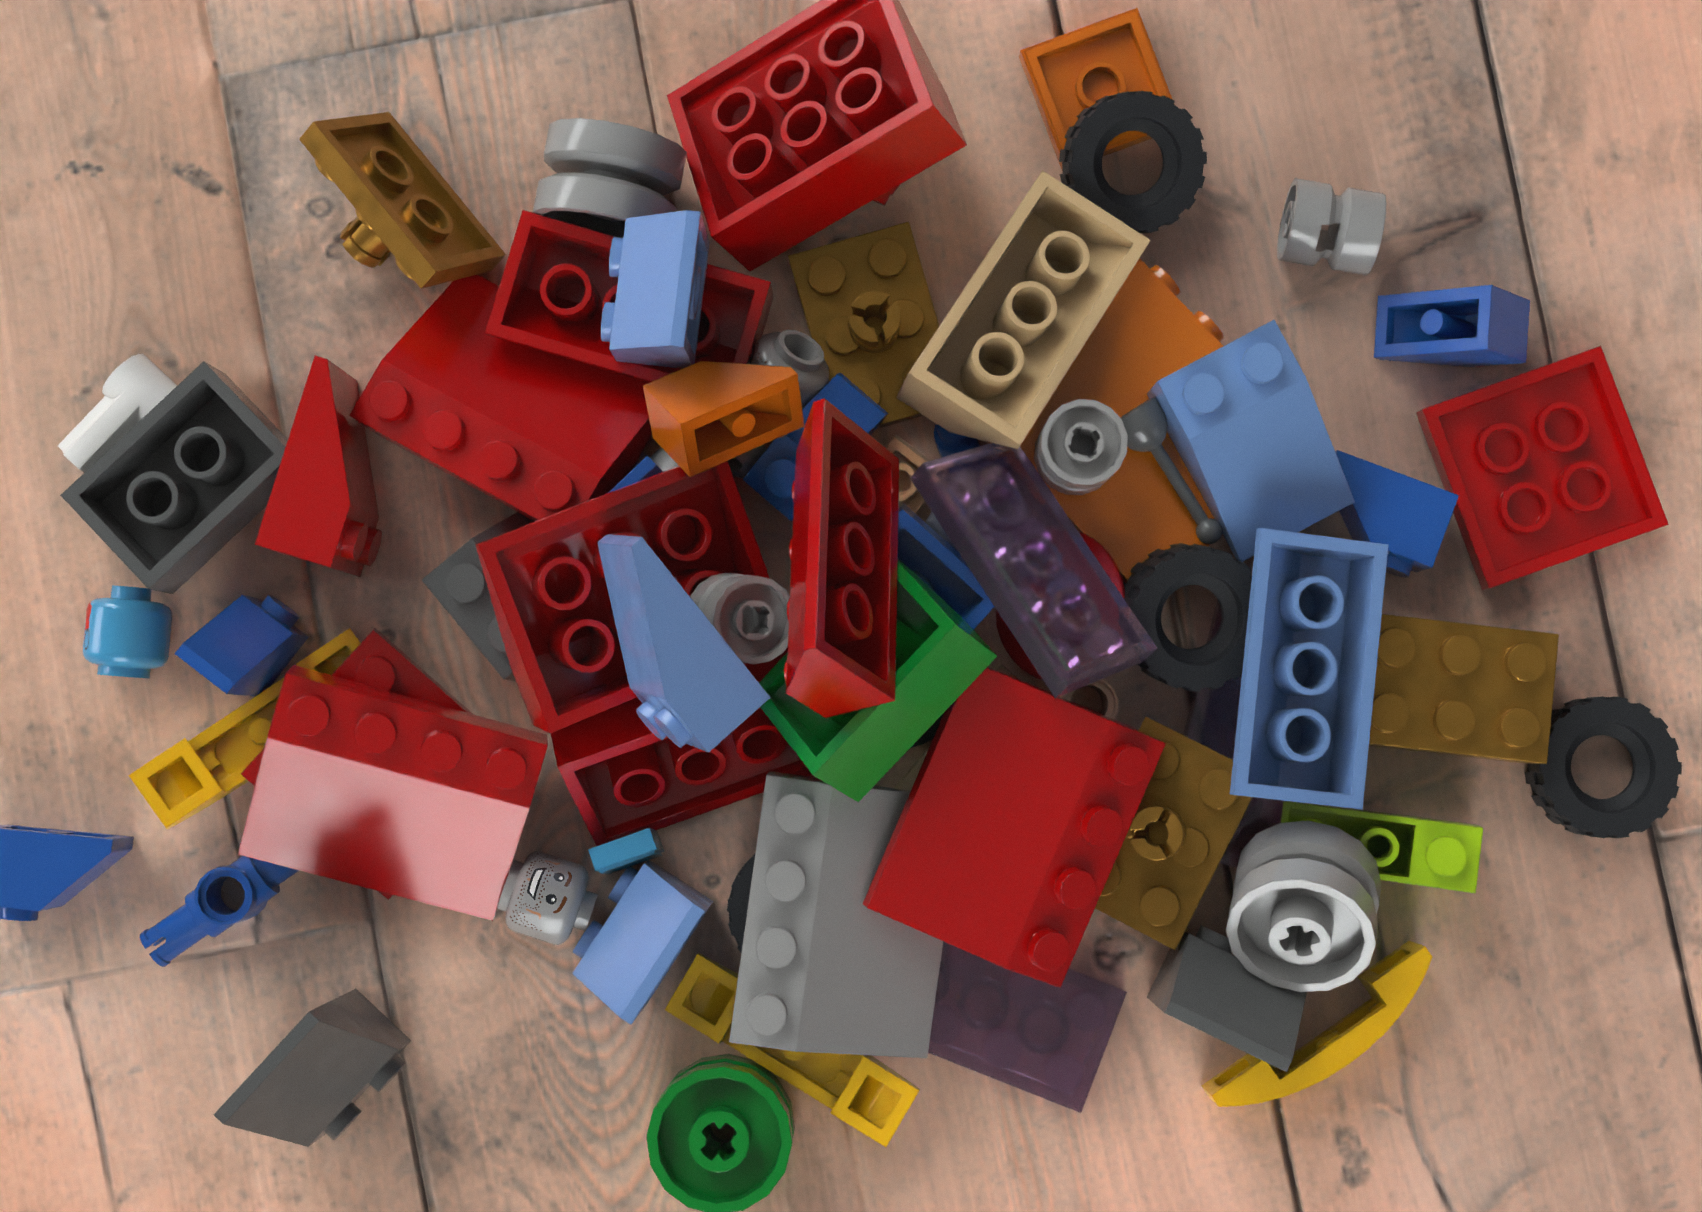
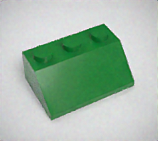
M898 558L895 701L824 718L786 694L784 665L787 660V652L759 682L771 697L760 708L813 776L859 802L992 663L997 655L954 609Z

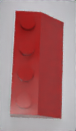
M522 210L485 334L649 383L681 370L679 368L616 361L609 350L610 342L601 341V319L605 302L615 303L618 277L609 276L610 248L612 239L615 236ZM707 264L695 363L710 361L749 364L754 345L763 335L774 296L771 282Z
M824 398L813 402L796 450L795 480L792 484V498L794 501L793 536L789 544L791 584L790 598L787 602V617L789 621L788 655L784 665L786 694L824 718L895 701L899 458Z
M788 647L782 654L770 662L754 665L743 662V664L755 679L760 682L788 652ZM638 697L551 733L557 768L596 846L647 828L659 830L763 793L766 775L769 771L803 776L812 775L760 707L709 753L688 744L680 748L668 737L660 740L637 715L636 709L643 704Z

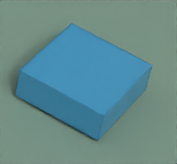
M647 828L588 849L595 871L609 875L626 869L628 866H634L662 856L661 853L664 852L657 830Z

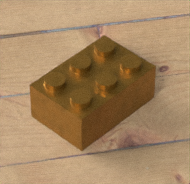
M1382 614L1369 746L1517 763L1547 764L1559 634Z

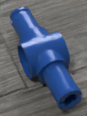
M241 856L230 865L210 870L199 880L196 889L185 896V904L150 929L141 932V943L147 949L152 945L157 946L166 940L163 945L149 954L158 965L165 967L171 963V960L205 936L217 937L235 923L257 916L266 907L268 900L280 892L279 884L299 870ZM228 877L238 880L244 889L245 899L237 911L228 908L221 897L222 885Z

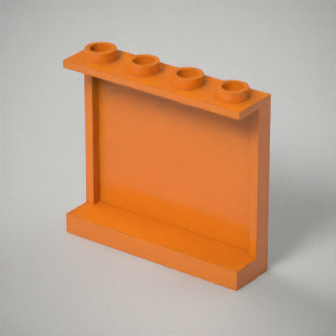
M1140 258L1019 448L1015 449L985 441L1002 460L1011 463V469L1067 529L1088 534L1105 547L1114 559L1125 583L1132 574L1130 572L1131 569L1138 562L1143 563L1149 558L1148 554L1157 549L1166 550L1170 548V545L1179 543L1187 545L1198 544L1206 547L1210 545L1202 543L1197 538L1196 522L1152 453L1148 451H1134L1127 447V454L1120 468L1098 490L1084 495H1065L1050 488L1040 477L1034 462L1035 442L1049 416L1061 405L1077 399L1096 400L1111 407L1119 417H1122L1149 400L1147 393L1158 380L1223 347L1220 343L1224 339L1223 333L1214 321L1201 311L1193 314L1178 299L1177 295L1180 293V289L1172 277L1157 265L1149 268ZM1167 432L1162 446L1207 517L1214 519Z

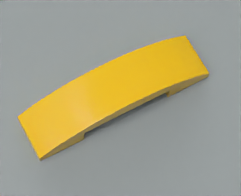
M349 628L296 663V666L332 675L356 649L360 641ZM284 678L191 740L182 739L128 775L167 830L248 782L241 773L265 747Z
M1407 941L1357 976L1372 998L1295 1051L1287 1072L1275 1066L1271 1068L1267 1062L1247 1053L1201 1085V1087L1218 1107L1244 1106L1288 1096L1330 1077L1366 1052L1401 1016L1421 985L1433 958L1425 946Z
M698 953L664 1010L718 1044L721 1042L726 1043L832 1109L830 1113L882 1146L887 1147L920 1089L872 1055L795 1052L729 1042L738 974Z

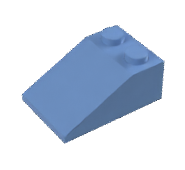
M1275 320L1158 380L1148 391L1149 399L1155 397L1167 418V432L1211 514L1220 523L1222 534L1236 560L1243 562L1254 556L1256 531L1258 528L1298 533L1355 503L1306 376Z
M607 534L597 542L629 687L643 703L636 709V713L649 730L660 740L668 737L680 748L688 744L709 753L771 697L643 537Z

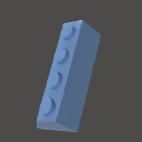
M1266 528L1257 529L1230 795L1363 810L1389 544Z

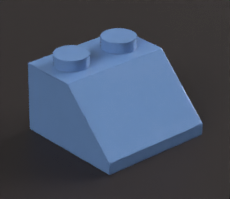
M683 210L626 218L624 237H613L609 256V276L618 277L615 303L605 302L603 307L601 341L610 342L609 350L616 361L679 369L695 364L710 244L700 211Z
M651 860L645 862L639 871L631 866L626 868L608 896L610 900L617 904L604 925L593 920L572 952L582 958L572 974L616 1015L630 1025L646 1007L713 903L712 900Z

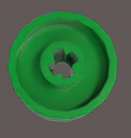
M731 1054L700 1058L675 1075L653 1109L646 1136L650 1166L664 1190L688 1208L703 1212L743 1211L767 1197L786 1171L795 1130L791 1100L778 1078L751 1059ZM714 1122L720 1130L725 1123H728L735 1129L733 1136L726 1140L718 1139L712 1133L711 1124Z

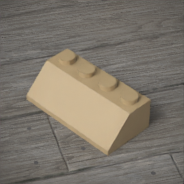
M1042 170L909 371L896 398L950 433L1018 449L1151 240Z

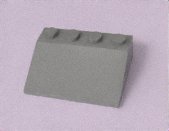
M774 771L768 772L765 781L729 1042L795 1052L912 1058L928 1057L943 941L868 909L863 905V901L911 792L910 790L874 786L857 802L817 777Z

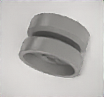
M582 118L559 119L549 124L544 150V162L557 174L539 180L533 213L623 238L626 218L676 212V207L663 195L681 188L687 151L678 143L659 134L633 126L604 120Z
M1313 821L1285 822L1257 833L1241 850L1236 869L1233 897L1226 926V933L1232 953L1248 972L1270 985L1297 992L1329 991L1352 982L1370 965L1376 945L1378 927L1376 914L1380 904L1381 879L1377 861L1361 841L1338 827Z

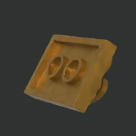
M390 112L314 121L300 137L301 143L315 158L318 170L327 179L334 182L355 207L357 217L349 222L341 231L340 239L345 240L342 244L345 250L361 264L371 268H375L377 265L381 266L389 258L391 252L395 256L399 269L422 289L492 271L505 257V252Z
M909 221L788 255L809 334L821 346L824 352V359L829 367V381L841 372L889 413L877 429L924 416L896 398L909 371L939 328Z
M1145 716L1139 730L1166 743L1095 909L1176 950L1253 797L1230 795L1232 759Z

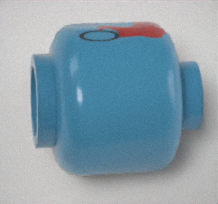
M112 585L111 598H97L88 604L82 651L87 661L98 665V675L150 678L151 669L162 667L167 662L170 647L172 611L163 603L151 602L152 590Z

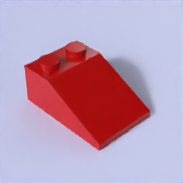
M314 356L255 545L361 577L364 565L370 567L377 557L382 539V531L376 529L379 513L365 426L349 416L360 398L358 383L356 379L326 358Z

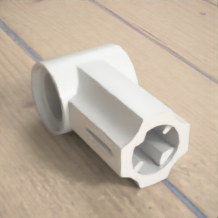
M144 354L130 357L119 365L107 378L102 390L104 398L64 438L58 447L70 462L85 473L177 385Z

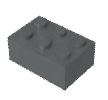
M203 361L60 496L148 589L174 594L267 506L288 439L225 373Z

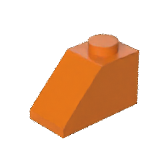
M700 361L643 385L653 439L689 477L804 427L798 373L791 367Z

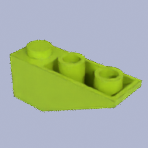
M1283 801L1281 823L1313 821L1338 827L1363 843L1377 861L1380 879L1383 881L1476 893L1483 827L1479 825Z

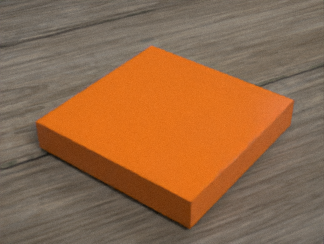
M1138 8L1020 50V62L1058 161L1060 150H1064L1067 139L1064 137L1068 128L1074 126L1078 121L1077 116L1085 108H1090L1094 105L1095 101L1105 96L1134 91L1153 92L1152 94L1166 96L1172 99ZM1140 131L1123 132L1109 142L1103 156L1152 138Z

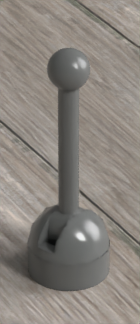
M1152 397L1120 417L1128 435L1127 447L1134 451H1148L1152 453L1196 522L1197 538L1205 544L1216 543L1221 538L1222 527L1218 521L1207 517L1162 446L1167 433V418L1157 399Z

